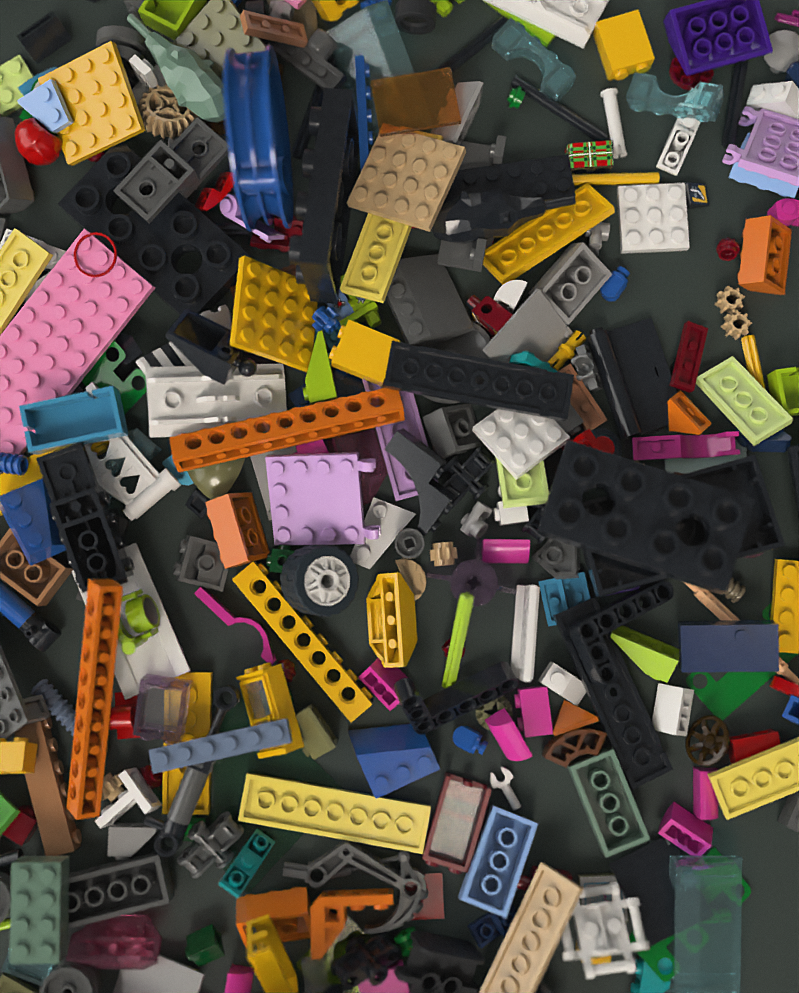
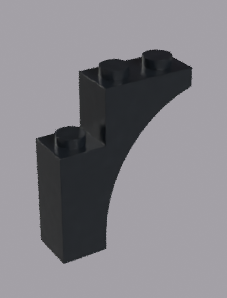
M403 428L395 433L384 450L402 464L414 482L420 502V520L417 531L425 536L430 531L434 533L442 523L439 519L443 513L447 515L455 505L452 501L456 496L437 482L446 470L443 466L447 461Z

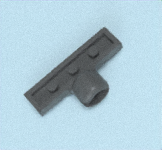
M317 29L312 34L305 48L272 41L269 44L273 46L276 55L322 89H340L347 80L342 72L327 62V59L337 48V45L333 38L322 29Z

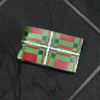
M612 140L571 143L565 148V155L568 154L572 174L609 173L613 168Z

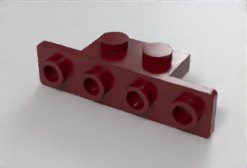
M275 215L274 229L284 234V239L271 240V243H268L261 239L259 235L253 233L250 246L257 247L258 249L269 248L289 252L291 236L302 235L303 221L297 220L296 216H293L292 227L286 229L282 219Z

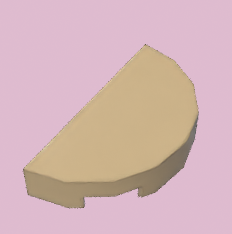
M395 560L402 577L413 592L416 601L425 591L427 582L425 572L413 560Z

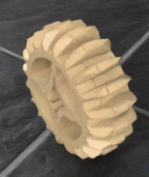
M166 83L164 87L157 85L156 89L149 88L148 93H143L142 99L139 102V112L147 132H152L154 137L161 135L162 139L165 137H170L171 139L175 136L179 137L197 117L199 118L198 115L187 107L178 105V100Z

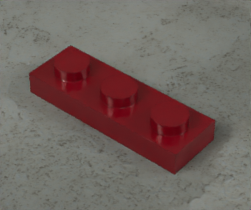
M690 321L684 323L670 386L689 393L694 391L708 328Z

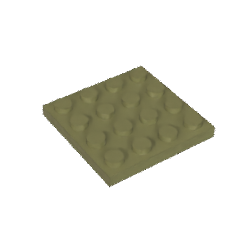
M210 0L173 42L176 46L194 50L202 60H211L214 63L212 70L223 84L224 59L228 48H233L236 53L265 51L267 46L261 38L244 34L240 20L241 12L231 0Z

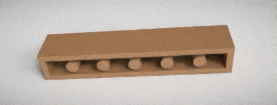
M48 717L46 720L26 724L15 733V738H28V742L38 744L35 773H27L25 777L46 856H59L79 848L82 842V835L80 830L76 828L74 816L67 809L69 786L63 779L64 766L57 756L58 743L52 736V720Z

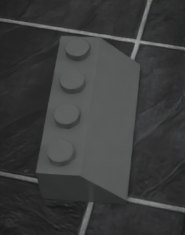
M1 116L0 217L24 211L35 201L34 191L31 189L28 169L25 166L23 156L16 147L13 118Z

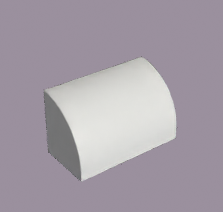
M512 280L503 284L498 289L494 300L513 315L524 293L527 282Z
M658 683L652 724L656 731L687 736L694 690Z

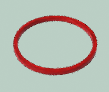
M94 232L86 234L77 242L74 249V262L83 274L89 277H101L109 273L115 266L117 249L114 242L108 236ZM93 235L107 238L114 249V260L111 266L105 272L97 275L84 272L77 261L79 245L84 239Z

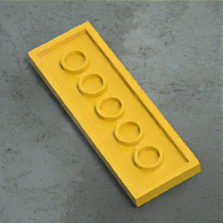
M586 183L575 190V205L546 210L543 216L528 221L508 236L487 248L483 265L502 285L512 281L615 213L614 206L590 184Z
M187 672L165 682L163 746L207 737L212 725L213 672ZM187 766L163 772L162 814H168ZM211 772L193 815L210 814Z

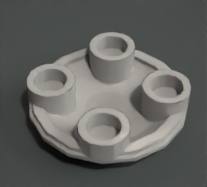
M781 30L769 36L773 52L764 55V59L770 66L771 71L776 74L786 72L790 65L799 61V35L793 31Z

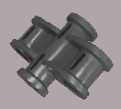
M228 811L218 816L208 828H206L204 821L197 822L187 834V837L194 841L180 853L177 863L184 865L190 871V876L194 879L200 877L214 861L217 868H224L234 857V852L227 849L241 837L244 827L237 825Z

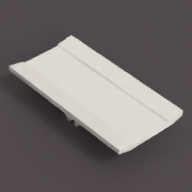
M483 0L583 49L596 22L609 0Z
M256 364L257 371L251 377L241 375L238 368H236L225 385L203 375L195 366L145 367L149 438L173 437L181 433L200 431L203 428H213L225 423H235L248 418L265 416L273 412L287 411L283 364Z
M137 543L124 548L127 557L130 556L134 563V570H132L134 575L127 577L128 582L121 584L123 586L122 596L142 589L143 593L139 596L148 594L155 601L160 614V624L157 627L159 632L149 637L145 643L136 648L132 655L125 654L122 650V643L117 640L114 674L125 700L191 671ZM73 570V571H71V572H72L73 577H74V579H75V576H76V575H75V572H74V570ZM78 587L81 596L84 600V603L86 605L87 592L82 593L81 589ZM128 600L121 602L120 611L122 623L128 633L132 636H137L139 634L134 632L126 617L125 605Z

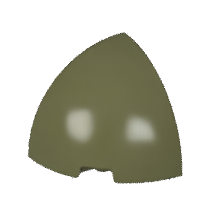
M245 457L188 470L187 472L197 488L212 500L225 495L230 490L242 469Z

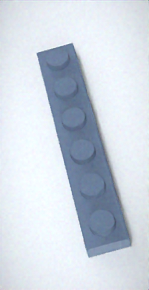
M286 718L150 749L149 755L152 771L155 774L293 742L289 720Z

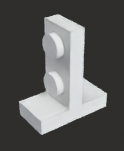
M134 55L129 62L139 80V83L132 89L136 103L139 106L143 93H148L149 88L156 89L157 85L164 87L166 81L157 65L153 68L145 58L141 60L138 56Z
M136 767L126 769L118 775L127 789L118 795L117 798L119 800L115 804H109L100 812L102 815L95 820L100 829L115 823L136 803L144 814L156 811L162 805Z

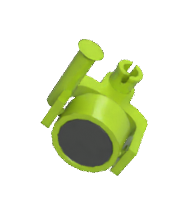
M142 589L122 596L121 602L128 600L125 605L128 623L134 632L139 634L132 636L128 633L120 617L118 640L122 643V650L127 655H132L136 648L145 643L149 637L159 632L157 628L160 624L158 607L148 594L139 596L143 593Z

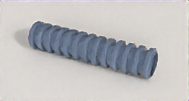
M48 679L41 680L32 688L31 694L36 696L42 694L48 710L51 711V715H55L56 720L61 721V726H66V731H71V736L73 737L76 710H73L72 704L68 705V700H64L62 694H58L57 689H53L54 686L52 684H48Z

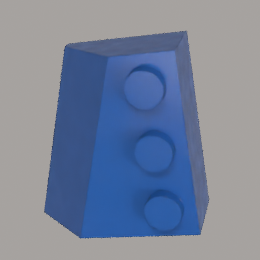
M43 478L0 496V510L30 566L66 550L59 537L57 523L51 515L49 503L52 501Z
M411 723L348 730L355 754L375 799L440 769L426 734H417Z

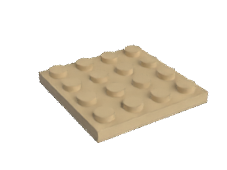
M383 124L347 204L351 208L430 232L464 159L466 149L460 145Z

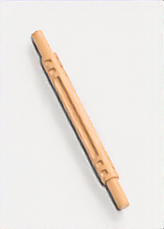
M685 583L694 592L693 595L721 621L740 620L709 590ZM779 657V672L776 673L783 675L788 681L799 685V678L788 668L789 665Z

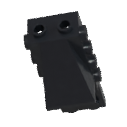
M80 442L36 458L52 501L49 503L51 515L57 523L59 537L65 545L68 561L73 567L76 575L75 580L81 592L88 591L89 579H113L120 585L128 582L127 577L134 575L132 571L134 570V563L130 556L127 557L124 549L126 548V541L123 535L120 534L119 513L117 508H109L110 497L106 490L99 487L84 443Z

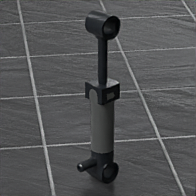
M226 685L215 692L214 703L218 710L207 736L218 734L227 711H230V709L239 704L241 692L236 686ZM225 691L232 694L233 700L230 704L223 700L222 696ZM216 760L187 766L165 822L149 815L146 816L144 824L161 831L154 844L155 850L160 856L170 857L181 848L183 838ZM165 837L173 840V847L166 846Z

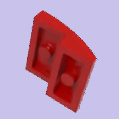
M221 172L214 188L202 189L195 204L198 210L207 211L230 192L234 186L232 172Z

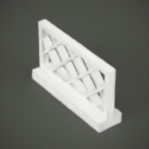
M516 585L510 667L516 678L524 682H531V679L534 677L540 587L536 585Z

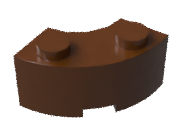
M583 726L554 736L546 744L541 755L552 762L567 767L571 760L579 755L588 753L598 755L607 733L597 728Z

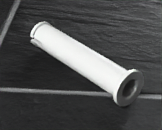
M609 88L603 90L600 96L604 100L610 140L613 142V158L617 159L619 154L620 158L625 157L627 151L616 97L618 90L616 88Z

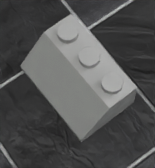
M480 81L457 83L455 90L451 89L447 96L446 103L448 105L446 109H441L439 113L437 128H433L431 133L442 135V141L461 145L480 106L484 83Z
M583 242L571 243L528 294L531 295L536 288L539 289L564 323L569 325L610 278L612 273Z

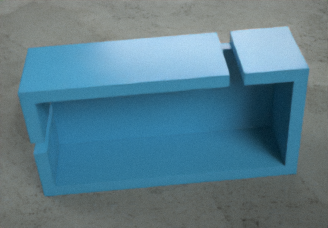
M114 386L92 390V394L86 391L19 406L23 427L30 430L35 429L36 432L24 431L28 452L35 455L57 451L83 442L85 445L128 435L120 392Z

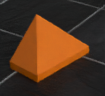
M681 390L667 401L669 431L700 435L712 424Z
M564 700L552 724V735L557 736L598 722V717Z

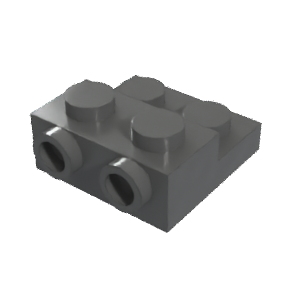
M187 535L186 540L182 539L179 545V552L182 553L180 562L176 561L173 567L172 574L176 575L175 580L223 592L229 568L225 569L220 559L218 544Z

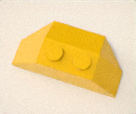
M400 572L378 574L376 582L366 598L369 645L376 656L382 661L381 663L384 668L406 667L417 644L414 594Z

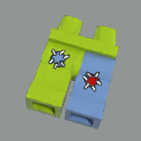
M345 274L342 275V277H341V284H342V281H343V278H344ZM339 291L338 304L325 303L327 307H333L340 314L337 318L340 326L342 324L346 326L348 320L359 324L367 321L371 329L381 324L378 306L375 301L346 294L347 299L344 293Z

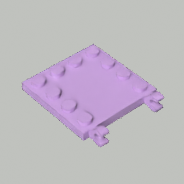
M744 107L742 114L747 115L749 118L741 116L738 124L741 126L754 124L745 149L729 144L726 152L731 153L733 156L725 154L722 162L729 165L739 162L738 167L744 168L747 171H754L769 178L779 179L791 185L799 186V120L763 108L759 112L751 107Z
M359 452L278 454L265 457L274 545L364 544L366 538L379 539V535H381L380 525H364L360 471H374V468H376L375 458L359 459Z

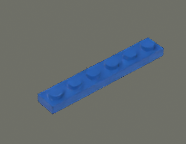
M364 55L355 56L360 168L362 171L370 154V145H374L373 131H369L368 122H372V108H368L367 100H371V86L366 85V78L370 77V65L365 63Z

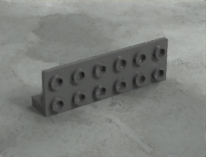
M498 135L496 144L492 143L491 146L462 141L460 146L465 147L466 154L459 170L502 164L506 136ZM478 238L467 244L441 240L437 264L481 272L487 240Z
M0 645V738L8 739L26 724L46 720L51 715L42 694L22 699Z

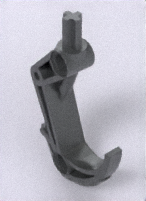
M342 840L313 861H308V865L284 862L283 876L306 879L305 883H309L313 887H320L329 879L350 875L352 871L361 869L400 889L399 902L392 915L381 923L365 925L364 933H383L403 926L405 921L409 922L414 918V912H420L424 906L421 900L426 899L429 893L426 889L425 874L422 870L411 865L409 861L410 853L408 851L400 850L397 856L381 859L356 842ZM399 860L401 870L399 871L388 863ZM347 863H350V864H352V865H354V866L351 867L350 865H346V866H344V865L347 864ZM313 869H320L323 871L324 876L315 878L311 871ZM407 882H414L417 888L413 891H408L404 885Z

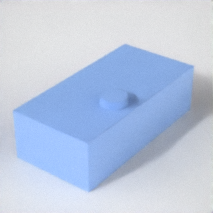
M490 805L475 846L469 871L465 875L458 897L465 902L506 918L538 823Z

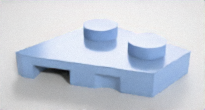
M48 80L17 100L18 104L53 133H58L74 123L58 85L54 80Z

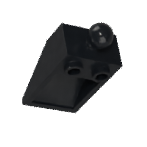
M188 308L184 310L166 332L165 336L203 375L223 385L226 384L236 368L245 377H251L257 371V365L254 360L250 358L243 359L245 350L230 346V329Z

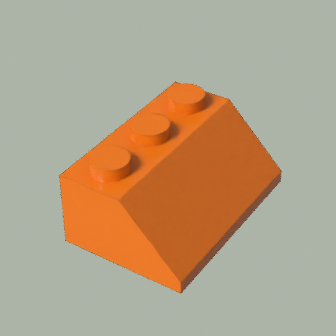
M771 215L750 218L745 221V228L742 233L743 247L740 252L741 265L738 272V284L749 291L785 295L792 230Z
M252 492L229 493L205 502L207 515L211 520L214 530L213 536L217 541L220 559L225 569L267 558L270 552Z
M293 887L282 891L272 890L263 894H247L244 897L236 898V925L245 948H247L246 922L267 914L270 915L282 942L311 938V901L307 887Z

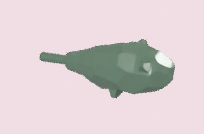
M133 13L129 14L127 21L146 39L145 45L152 54L168 87L173 91L178 100V105L187 107L200 118L210 122L224 120V84L212 70L214 63L211 60H202L194 50L176 46L158 33L151 32Z

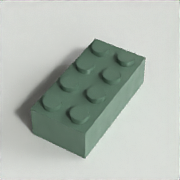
M606 746L600 749L598 755L586 754L571 760L567 768L604 856L607 858L650 840L614 749Z
M21 856L12 862L10 964H59L68 955L69 856Z

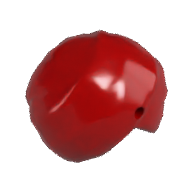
M36 118L25 119L17 125L15 129L16 147L29 163L40 166L50 165L59 158L62 150V139L52 135Z

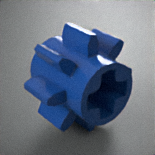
M321 306L312 316L316 321L312 326L317 331L322 330L323 333L330 334L339 326L340 322L337 318L340 314L333 307L329 306L326 308Z

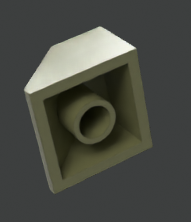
M311 703L295 714L304 743L302 750L307 757L311 755L313 760L336 747L338 739L314 703Z

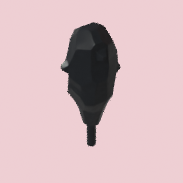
M461 191L459 197L442 205L432 231L439 240L467 244L480 238L487 240L486 246L490 247L494 238L508 236L521 224L543 216L546 210L575 205V196L544 201L541 197H520L490 192L467 194L466 191Z

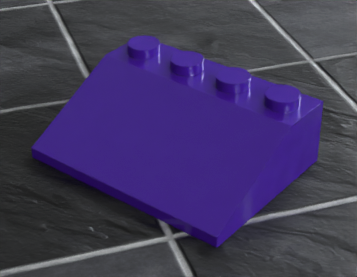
M705 0L672 9L663 21L669 44L686 76L773 52L759 0Z

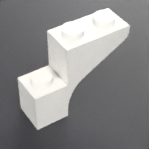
M793 81L753 85L746 106L756 111H760L763 108L799 120V88Z

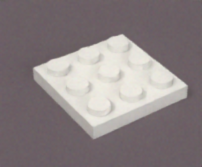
M685 183L618 186L617 202L621 254L687 251L690 248Z
M501 409L495 410L473 426L472 429L516 480L566 444L567 440H570V436L554 419Z

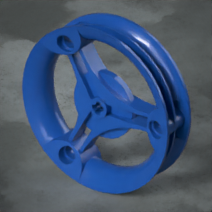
M267 45L265 51L236 53L233 48H228L224 59L225 118L234 186L244 225L249 232L255 231L257 220L260 217H264L267 225H272L274 215L282 219L285 228L290 229L293 223L291 153L284 94L274 48L272 45Z

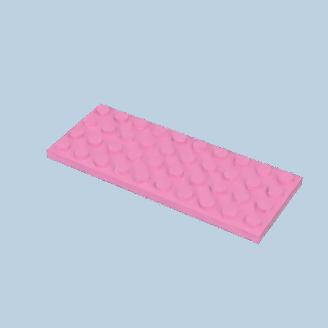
M83 229L0 335V453L23 455L28 449L24 431L29 430L36 433L35 429L30 430L23 427L19 406L71 395L155 289L152 284L118 256L115 266L106 275L89 277L83 274L74 262V249L77 242L83 236L90 233L86 229ZM95 236L84 239L77 250L78 264L88 274L97 275L105 272L114 260V252Z

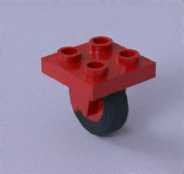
M589 428L571 440L620 457L622 454V445L619 438L612 431L605 428H598L592 431Z

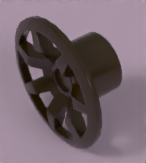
M707 715L699 718L691 725L685 741L686 752L691 761L700 766H709L718 762L728 753L730 748L729 731L723 720L713 715ZM707 720L716 721V723L712 726L711 730L709 728ZM700 723H702L703 734L694 731ZM720 726L723 729L724 735L718 733ZM691 736L699 739V743H695L690 747ZM702 750L699 753V760L694 757L692 752ZM708 754L714 756L712 759L705 761Z

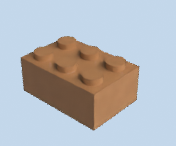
M9 529L0 540V578L35 605L46 606L71 574L73 568L56 555L30 566L13 532Z

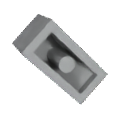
M113 823L109 827L108 856H115L116 860L129 859L158 830L144 823Z

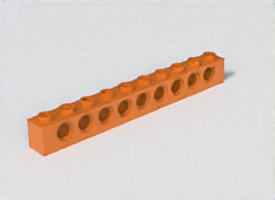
M381 388L370 392H361L357 395L339 397L335 400L317 402L309 406L295 407L287 411L273 412L261 417L248 418L235 423H225L221 426L203 428L200 431L181 433L177 436L169 437L172 458L178 473L404 421V408L399 390Z
M89 579L67 797V809L76 820L100 816L123 586L113 579Z

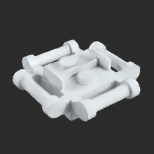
M611 881L607 885L584 888L580 898L610 894L612 901L580 906V901L578 900L571 915L574 922L578 951H574L569 922L562 934L564 952L562 953L563 961L581 959L586 979H592L594 975L622 971L635 973L636 967L632 952L650 949L649 941L645 939L639 912L640 900L638 897L620 900L617 881ZM629 908L636 938L635 943H629L622 909ZM622 954L624 961L595 965L591 963L593 958Z

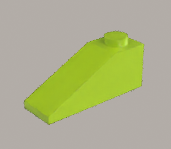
M322 330L317 332L305 379L306 387L302 388L305 401H310L311 405L338 398Z
M623 625L611 631L610 637L645 674L655 680L668 682L679 661L680 649Z

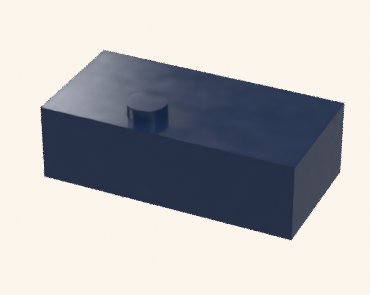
M774 620L678 621L679 668L681 672H779L778 624Z

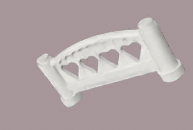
M93 382L85 387L86 391L91 394L92 390L99 389ZM128 436L104 440L110 441L104 459H98L97 453L91 451L93 443L84 445L99 486L126 505L123 512L131 521L135 518L138 519L169 491H175L181 486L178 479L167 468L158 473ZM125 458L120 475L114 477L112 470L106 468V462L108 460ZM140 475L135 492L128 494L126 487L121 486L120 480L123 477Z

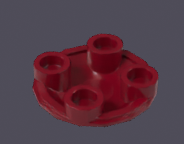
M677 57L672 59L669 74L671 80L678 87L684 90H691V88L700 90L711 82L714 71L712 69L686 76Z

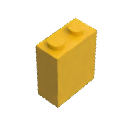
M639 10L596 22L593 36L608 81L613 79L622 80L634 73L643 74L651 68L655 57Z
M348 320L347 325L342 324L337 337L340 338L338 346H333L330 352L331 366L382 387L386 376L391 342H400V340Z

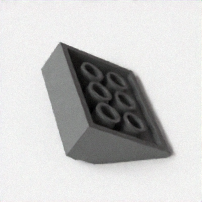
M439 254L400 259L386 296V300L404 340L410 346L431 348L474 330V326L446 267L437 264Z

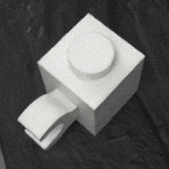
M499 486V487H498V494H499V496L501 497V491H500V486ZM501 501L496 504L497 508H493L494 519L499 521L500 526L529 521L527 506L503 508Z

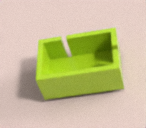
M144 0L138 12L144 25L176 40L203 9L207 0Z
M799 367L777 369L769 373L767 380L770 395L791 417L799 416Z

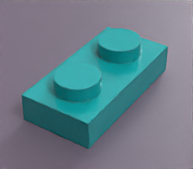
M529 351L512 354L509 362L522 366L546 369L549 372H558L550 367L548 362L539 360L535 357L534 353Z

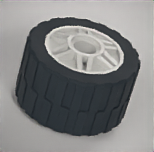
M303 546V548L297 549L292 555H289L286 563L283 564L282 573L280 574L281 591H283L286 601L290 603L289 605L296 608L299 612L326 617L334 614L337 615L344 609H347L356 597L355 594L359 587L358 569L351 556L335 546Z

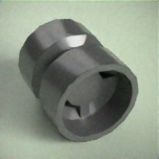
M408 528L398 533L395 538V549L398 555L405 559H415L423 552L425 543L419 531Z

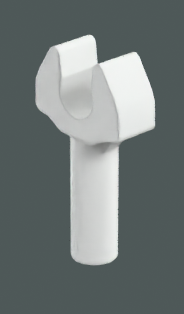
M501 766L504 779L498 781L493 772H490V783L493 788L502 789L514 811L519 809L521 804L510 786L513 775L510 770Z

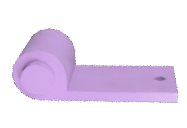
M227 194L220 201L219 206L222 214L245 227L236 194ZM257 220L255 231H252L268 243H271V240L284 239L285 236Z

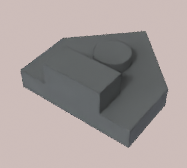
M548 538L546 544L532 556L555 579L579 578L580 548Z

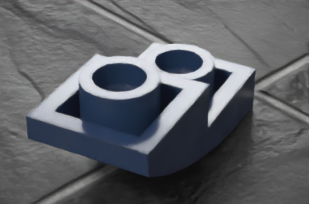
M513 903L510 905L506 918L488 912L467 925L478 947L482 948L498 936H505L517 913Z

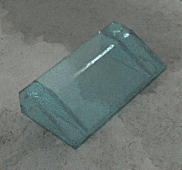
M388 0L363 8L327 31L337 45L333 54L337 59L339 71L347 78L344 85L346 89L353 90L357 120L355 56L364 55L365 63L370 65V77L366 78V85L371 86V100H367L368 108H372V122H368L369 131H373L374 143L383 124L399 129L402 127L427 133L431 132L432 119Z
M670 856L669 879L675 887L674 976L671 978L668 993H740L742 857Z

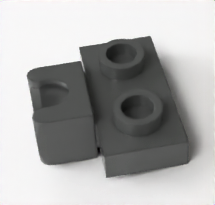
M581 345L576 347L577 354L571 359V363L577 369V380L583 381L586 388H589L590 391L604 389L590 346Z

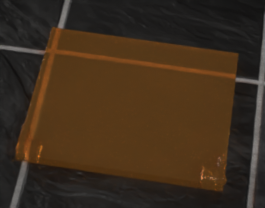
M451 67L371 80L370 86L372 87L380 137L461 124Z

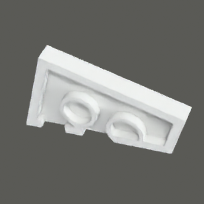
M373 497L364 520V525H380L381 535H379V539L366 538L364 544H355L350 555L353 562L371 569L395 540L398 533L406 527L416 514Z

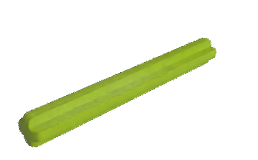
M469 592L461 593L459 597L442 680V687L445 689L456 684L474 601V596Z

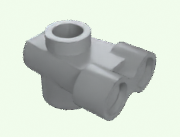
M271 0L269 16L291 21L295 8L284 0Z
M601 221L585 232V237H589L587 247L596 257L599 255L602 241L608 240L610 223Z
M477 501L472 508V512L467 513L462 518L460 530L470 537L481 538L488 529V524L484 521L490 516L493 509Z

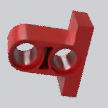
M122 692L115 693V706L110 709L109 729H117V740L143 737L140 694L125 700Z

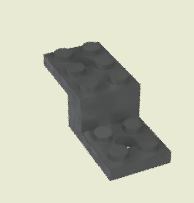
M197 117L170 147L159 140L113 191L150 224L178 192L186 199L229 153L228 143ZM197 145L205 146V151L202 154L194 153V148ZM146 185L153 186L152 193L147 196L142 195V188Z

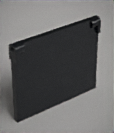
M661 837L609 863L625 898L638 897L640 900L639 912L645 939L649 941L650 947L712 915L678 847L666 838Z

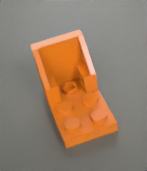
M393 888L323 890L310 907L311 959H321L342 932L348 919L347 906H350V910H363L364 906L374 905V909H388V905H393ZM331 909H336L337 913H333Z

